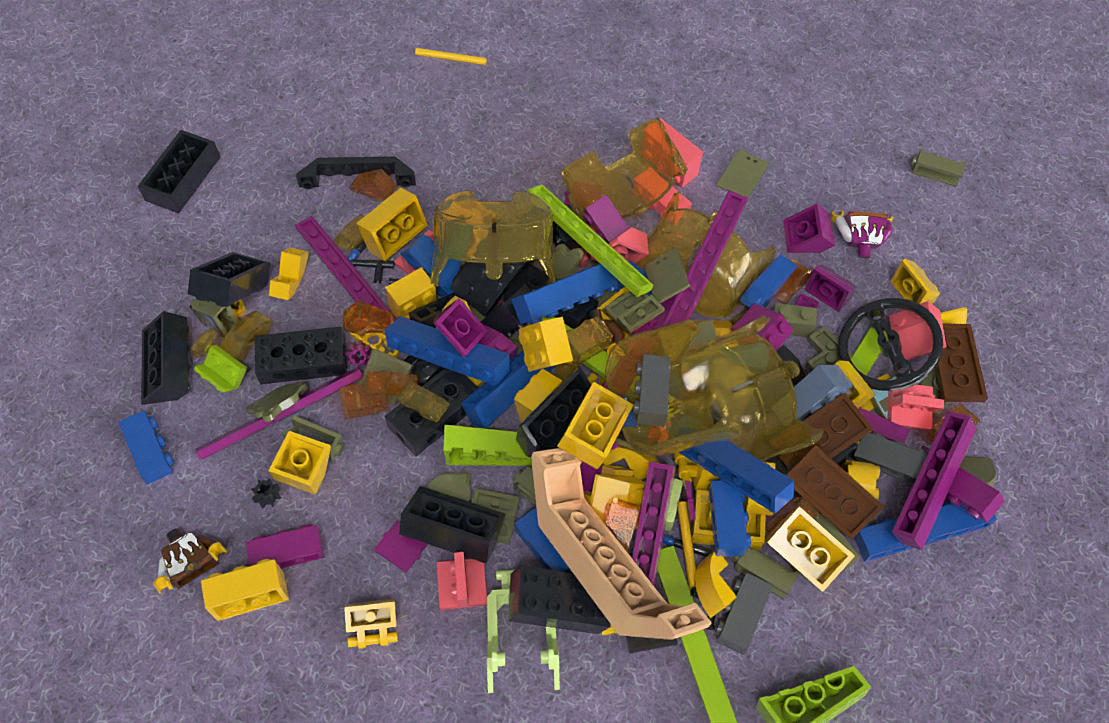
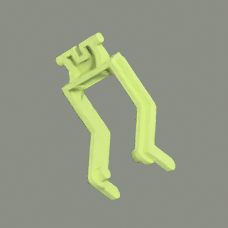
M496 570V580H502V589L492 590L487 596L488 693H493V672H498V666H505V653H498L497 612L503 605L509 604L510 576L514 570ZM546 627L547 651H540L541 664H548L549 669L554 670V690H560L556 628Z

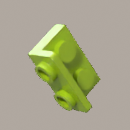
M218 345L210 346L204 363L194 367V371L201 378L209 381L217 390L224 393L237 390L247 370L246 366Z

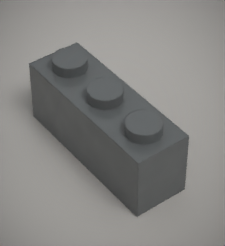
M643 354L641 363L637 362L636 376H639V381L635 383L634 395H638V401H634L633 414L637 415L636 424L664 427L668 416L670 357Z
M873 432L861 439L854 456L856 461L872 463L880 467V472L914 484L928 452L920 448H909L905 443L898 440L892 442L885 439L881 434Z
M748 573L744 575L743 579H737L733 588L737 597L724 610L728 615L725 622L720 621L715 634L719 635L717 643L742 655L745 654L772 589V584Z

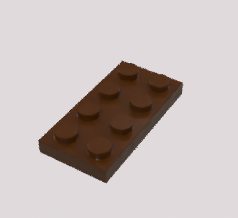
M942 323L947 347L943 348L940 360L935 367L941 399L944 402H985L988 396L971 324Z
M843 393L771 442L770 447L785 467L789 469L814 443L832 459L872 432L874 428L846 393Z
M815 443L784 473V475L789 476L794 481V490L851 540L884 508V505Z

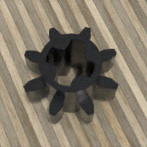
M270 478L262 482L258 480L256 487L251 488L255 494L252 500L254 503L259 502L262 509L266 505L274 507L275 500L281 499L280 494L277 493L280 490L279 485H273Z

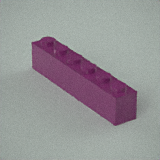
M951 411L947 412L893 528L892 533L899 543L922 551L975 434L976 427L970 416Z
M650 462L632 559L655 587L676 468L671 465Z

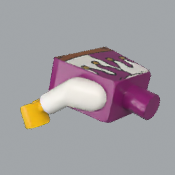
M834 211L831 214V221L837 225L842 237L848 242V246L858 247V258L869 259L871 248L877 249L881 244H884L893 232L891 223L893 216H890L888 219V214L849 211L845 218L843 217L844 211H840L839 215H836Z

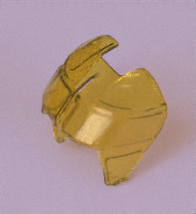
M659 117L653 118L628 131L633 151L620 160L604 166L596 153L592 151L561 169L564 184L569 191L568 197L572 210L587 225L589 224L583 217L585 215L583 211L604 195H607L622 219L634 214L639 215L648 210L649 206L659 201L671 189L675 177L686 175L688 171L687 166ZM629 174L633 182L634 188L632 189L625 176Z
M465 190L449 195L435 207V213L433 214L434 251L431 268V284H434V287L439 285L440 280L438 277L449 258L466 262L486 263V275L492 280L501 277L503 263L539 259L549 277L547 284L556 281L554 252H552L553 214L551 208L536 195L524 191L513 192V199L510 201L475 200L474 192ZM492 212H496V233H492Z
M674 192L660 220L647 237L649 255L635 264L646 272V264L677 247L687 275L692 266V263L690 266L687 263L697 247H701L718 211L709 216L694 209H678L681 192ZM733 231L694 311L707 317L729 318L742 303L740 301L742 296L772 262L776 253L774 251L775 247L771 246L766 250L750 253L745 242Z
M765 315L727 335L688 349L680 358V375L686 390L691 392L703 385H708L722 412V419L712 425L709 430L716 432L717 435L727 441H731L742 450L751 453L760 461L811 446L819 441L824 433L823 429L814 428L796 419L797 400L791 379L798 376L800 370L795 362L782 361L775 348L766 339L757 334L770 321V317L765 318ZM753 380L754 383L733 393L732 389Z
M687 319L683 322L632 335L620 340L610 349L605 369L608 389L614 394L626 396L633 406L634 401H638V395H634L635 383L639 381V376H636L637 362L641 363L643 354L670 357L668 410H673L668 412L665 426L637 424V428H622L628 444L643 454L649 456L670 455L704 445L707 442L729 440L738 437L739 433L742 432L739 424L731 420H727L724 426L714 428L709 406L720 398V389L717 386L709 385L702 390L693 372L682 359L692 339L701 331L698 324L692 320Z

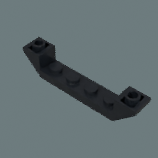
M396 156L316 158L296 173L299 188L305 189L319 187L320 175L329 177L333 175L352 176L353 174H363L365 176L372 174H395L397 186H416L415 172Z

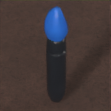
M364 239L350 252L349 261L357 259L360 253L367 247Z
M664 535L663 543L665 545L684 550L682 540L675 539L670 535ZM692 543L694 554L707 557L713 552L706 547Z

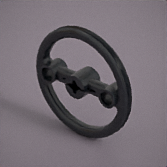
M902 298L879 299L862 306L848 318L839 336V356L841 361H849L871 389L880 391L902 390L921 382L935 369L943 351L942 330L935 316L919 303ZM899 308L911 311L920 316L929 326L933 337L931 354L924 365L917 371H914L911 363L904 358L901 352L902 344L899 334L894 330H890L884 309ZM881 316V318L873 320L874 317ZM863 318H867L870 326L876 330L880 351L883 356L890 358L893 364L895 380L871 378L860 372L852 363L848 352V342L853 329ZM885 334H886V336H887V338H888L889 343H891V344L893 345V349H894V352H895L896 356L894 355L891 346L887 343ZM901 368L908 369L906 372L903 373L898 372Z

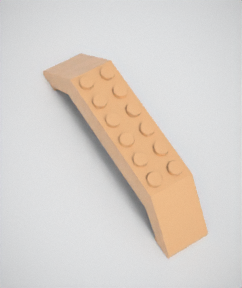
M561 448L533 452L531 460L538 526L618 635L672 640L711 625L712 622L696 603L681 606L667 604L584 498L580 471L582 461Z

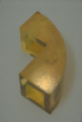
M258 311L247 314L231 328L222 341L220 348L242 363L245 360L249 344L255 343V336L268 334L272 320Z

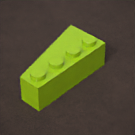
M445 425L443 451L446 465L532 466L531 457L525 455L516 441L517 432Z
M852 666L826 675L824 678L805 682L798 687L788 688L779 691L777 694L761 697L758 699L756 708L767 723H827L865 697L871 686L857 668Z

